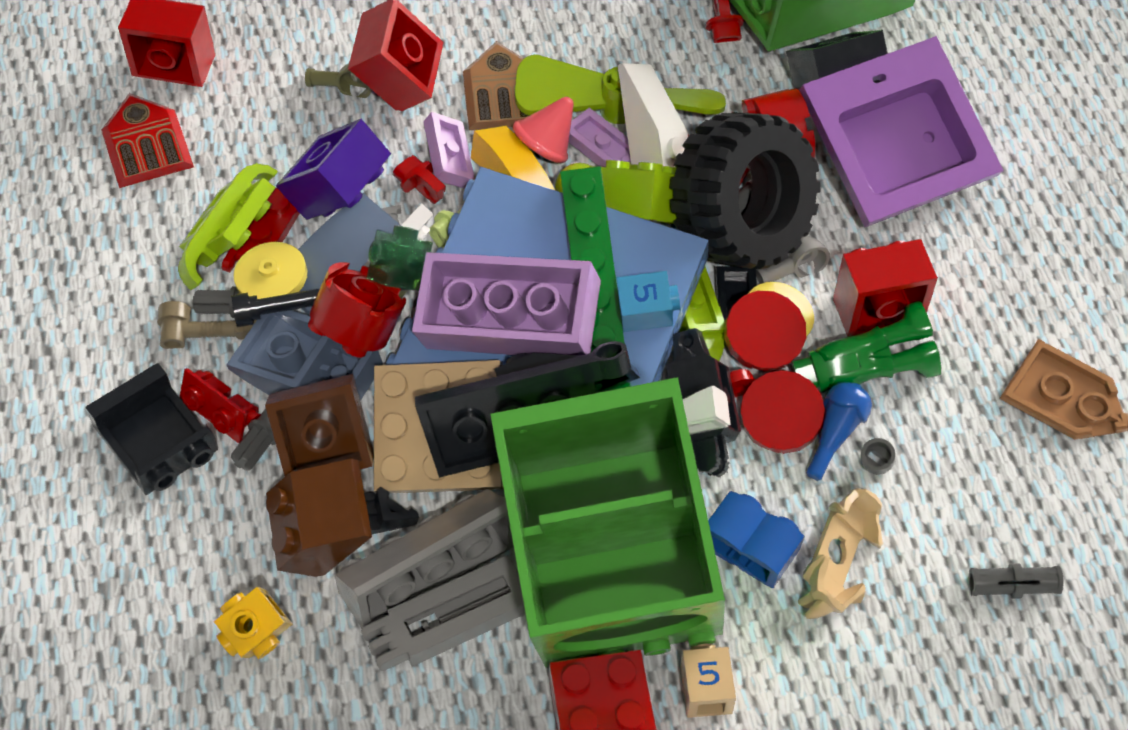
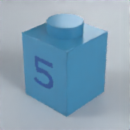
M667 271L616 277L623 332L673 326V311L680 310V300L677 285L669 286Z

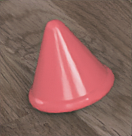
M563 97L530 116L515 121L513 124L514 133L527 147L545 159L555 163L566 162L568 160L567 150L574 106L573 100L569 97Z

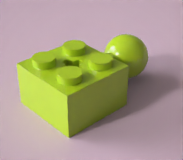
M606 160V166L601 167L606 207L655 223L675 224L674 220L677 217L676 213L671 211L669 200L673 199V189H670L669 186L670 178L675 177L677 167L649 162H639L637 165L625 161ZM573 163L566 166L561 171L590 168L595 166H591L586 163ZM559 173L555 181V190L563 193L561 174Z

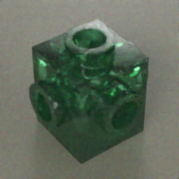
M394 225L393 232L377 229L375 240L369 248L370 264L367 279L389 287L419 291L426 252H431L433 242L418 238L419 230L410 227Z

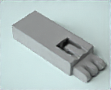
M507 555L388 609V616L366 625L361 630L366 641L373 640L368 645L372 655H380L390 650L376 659L379 670H387L409 660L413 667L526 614L519 574ZM434 613L440 625L430 629L428 623L425 622L422 624V628L411 632L408 625Z

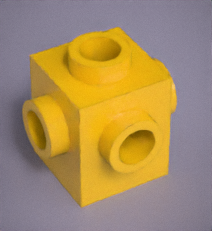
M256 587L246 596L241 592L230 598L220 608L223 614L214 621L221 631L216 637L223 648L233 657L238 653L241 658L249 659L254 655L261 659L273 651L280 644L277 637L293 625L268 591L260 587ZM252 620L253 626L252 629L248 632L247 626L248 623Z

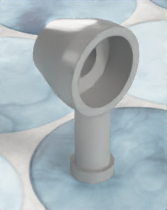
M808 235L802 236L800 239L802 244L794 253H788L789 257L769 268L757 269V280L761 284L777 281L792 273H795L800 278L808 276L810 274L805 273L798 266L811 261L814 262V273L819 272L828 264L830 253L820 241Z

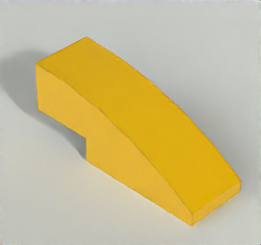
M507 126L474 131L470 158L480 167L555 190L534 154Z

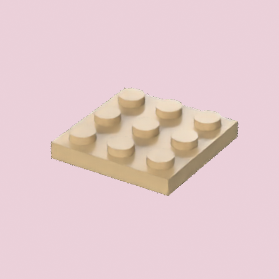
M500 360L374 366L375 493H377L380 487L389 493L504 489L499 463L439 478L415 407L416 396L497 377L494 369L502 366Z

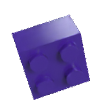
M361 118L318 136L277 183L276 187L306 220L320 215L327 217L339 208H351L363 197L361 190L366 184L372 183L383 173L384 168L382 165L391 155V152Z

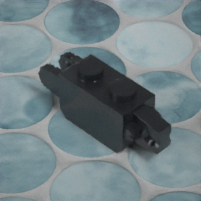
M692 328L673 334L674 362L666 364L668 377L665 380L678 377L682 399L713 385L726 393L730 425L726 428L690 435L699 472H706L709 476L713 475L721 478L726 472L728 473L727 470L730 468L728 466L730 462L727 461L729 456L726 443L735 441L741 432L729 367L710 356L702 332L697 328Z

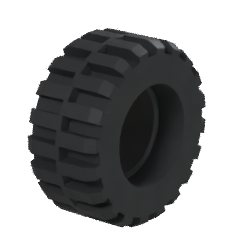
M737 112L714 115L710 120H705L695 129L696 134L688 136L682 145L685 148L683 153H679L676 156L673 165L677 167L675 177L670 178L669 186L670 189H673V199L669 200L671 211L676 213L677 217L674 220L675 226L679 231L709 240L707 261L748 269H766L772 265H777L789 257L788 253L792 254L802 244L800 239L802 236H807L813 226L810 223L812 215H817L819 204L816 203L817 193H820V181L816 178V172L819 171L818 162L811 156L813 149L806 138H802L803 133L785 118L769 114ZM749 165L752 175V194L749 205L742 216L739 207V186L742 175Z

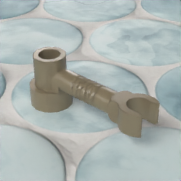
M167 301L161 303L158 307L157 323L161 327L160 346L164 349L184 348L185 338L223 336L244 339L253 327V325L237 328L235 321L191 322V307L179 301Z

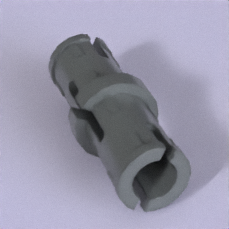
M1012 563L1008 565V568H970L968 574L971 596L1011 594V599H1019L1024 594H1061L1063 591L1064 581L1060 566L1022 568L1020 563ZM999 581H1025V582H999Z

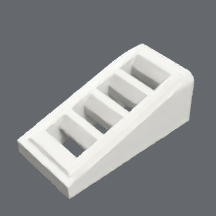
M714 385L683 399L690 435L726 428L730 425L726 393Z

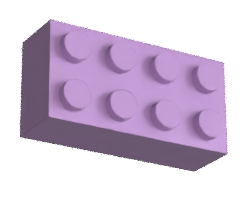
M426 252L412 333L426 349L506 355L521 353L590 354L601 280L591 261Z

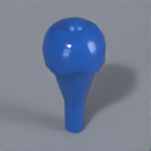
M838 383L830 388L823 400L825 414L819 446L806 471L807 476L816 481L823 478L834 453L860 423L867 422L871 414V397L857 383Z

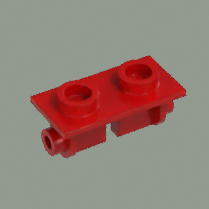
M188 368L184 369L180 399L188 409L198 412L211 422L220 433L227 434L237 443H240L245 427L248 426L251 420H257L261 415L259 408L239 394L228 399L227 397L231 395L232 389L217 379L212 372L198 370L194 373Z

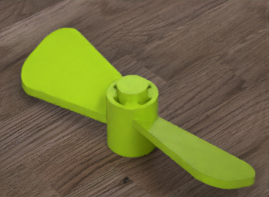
M538 54L527 56L519 64L516 75L515 102L522 113L530 116L563 97H569L574 103L573 112L585 111L588 108L600 110L602 117L606 121L613 124H625L618 67H613L603 74ZM664 88L677 110L710 115L720 114L725 111L726 99L720 92L710 89Z

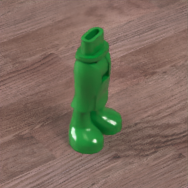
M920 301L905 306L902 319L883 328L875 326L866 333L828 342L815 351H809L808 357L792 361L793 371L812 381L820 393L830 390V388L838 383L862 384L876 378H893V374L914 370L919 371L925 378H933L941 375L942 370L939 350L933 340L925 341L912 348L891 354L889 346L933 336L931 322Z

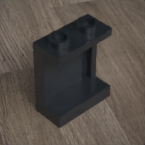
M156 363L85 407L95 430L145 495L150 494L154 490L163 491L169 488L176 481L179 474L190 467L198 468L205 465L212 458L213 453L218 450L211 429L200 424L172 389L167 373L159 363Z

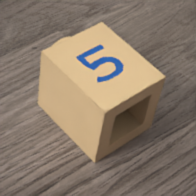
M699 644L691 647L690 650H683L680 669L687 718L733 714L736 694L729 647L716 648L713 644Z

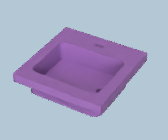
M937 36L803 84L799 89L864 228L997 177L1004 171ZM880 80L881 82L874 83L873 81Z

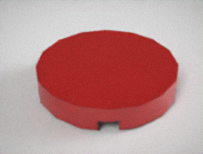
M758 290L744 295L732 306L725 322L724 340L730 354L741 365L750 369L763 370L762 372H774L787 367L801 353L806 341V322L800 308L788 297L775 291Z
M784 370L765 373L753 381L743 395L740 410L744 431L753 443L767 450L782 454L800 451L811 444L822 428L825 413L822 395L813 382L799 373Z

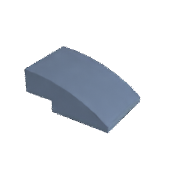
M363 193V197L357 204L351 208L343 207L315 231L298 249L304 257L308 271L306 282L299 292L320 289L329 267L335 263H350L349 270L360 272L362 265L366 264L370 257L401 225ZM408 243L416 251V247L414 248L410 243ZM312 307L301 308L308 316H310V310Z
M288 310L260 315L261 319L255 322L226 364L231 372L268 395L353 374L361 401L374 381V366L383 365L379 351H367L366 356L362 358L347 354L341 344L327 336L318 335L309 329L308 322L310 316Z

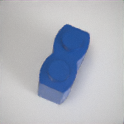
M729 491L708 520L715 555L730 564L736 565L740 570L770 588L775 587L798 554L805 537L792 520L783 516L777 517L768 514L754 497L747 494H738L733 491Z

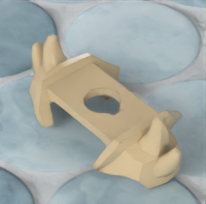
M852 489L851 493L841 502H833L828 507L830 514L814 556L803 572V578L811 586V590L808 594L799 598L798 604L809 608L804 614L807 619L823 617L831 612L843 613L850 604L861 603L864 598L866 587L863 583L848 589H844L843 585L859 542L865 539L879 549L883 545L879 524L882 503L876 494L867 489ZM833 539L841 541L842 557L838 564H835L829 556L828 548Z

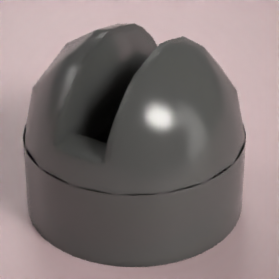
M871 439L862 447L861 463L869 473L875 475L885 474L891 470L895 463V449L885 439ZM872 452L886 464L881 466L868 457L869 453Z

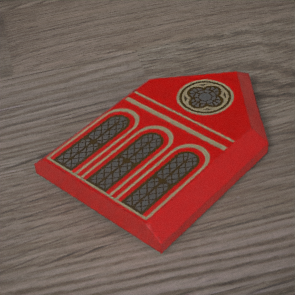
M129 93L101 129L119 188L194 167L174 109Z

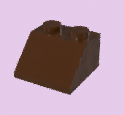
M347 459L290 472L266 493V509L269 512L272 548L275 552L277 571L313 577L326 575L372 538L359 461L356 459Z

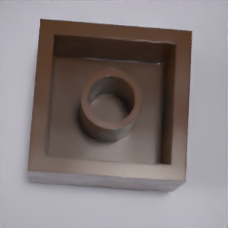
M353 374L269 395L265 407L284 476L293 471L347 459L358 460L360 470L373 466L374 451Z

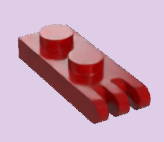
M275 188L267 199L271 203L267 212L258 221L253 219L247 229L251 231V235L238 250L231 248L226 254L221 266L223 271L230 273L235 267L236 262L253 247L268 242H283L300 213L278 188Z

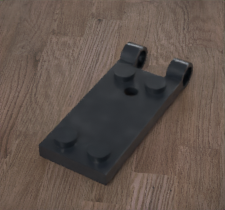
M618 341L607 342L596 347L590 354L416 396L415 407L439 478L499 463L491 420L492 413L543 404L553 399L564 400L597 393L595 381L616 379L627 374L631 369V362L626 345Z

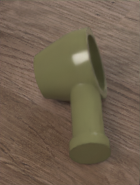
M349 63L344 65L339 72L318 71L314 68H307L305 72V84L307 87H313L314 85L338 87L342 94L352 96L350 85L366 88L357 96L360 98H367L372 91L348 70Z

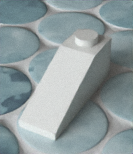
M619 64L618 72L631 164L638 165L639 162H649L675 167L673 165L676 156L679 153H683L685 148L682 145L688 138L687 130L652 65Z

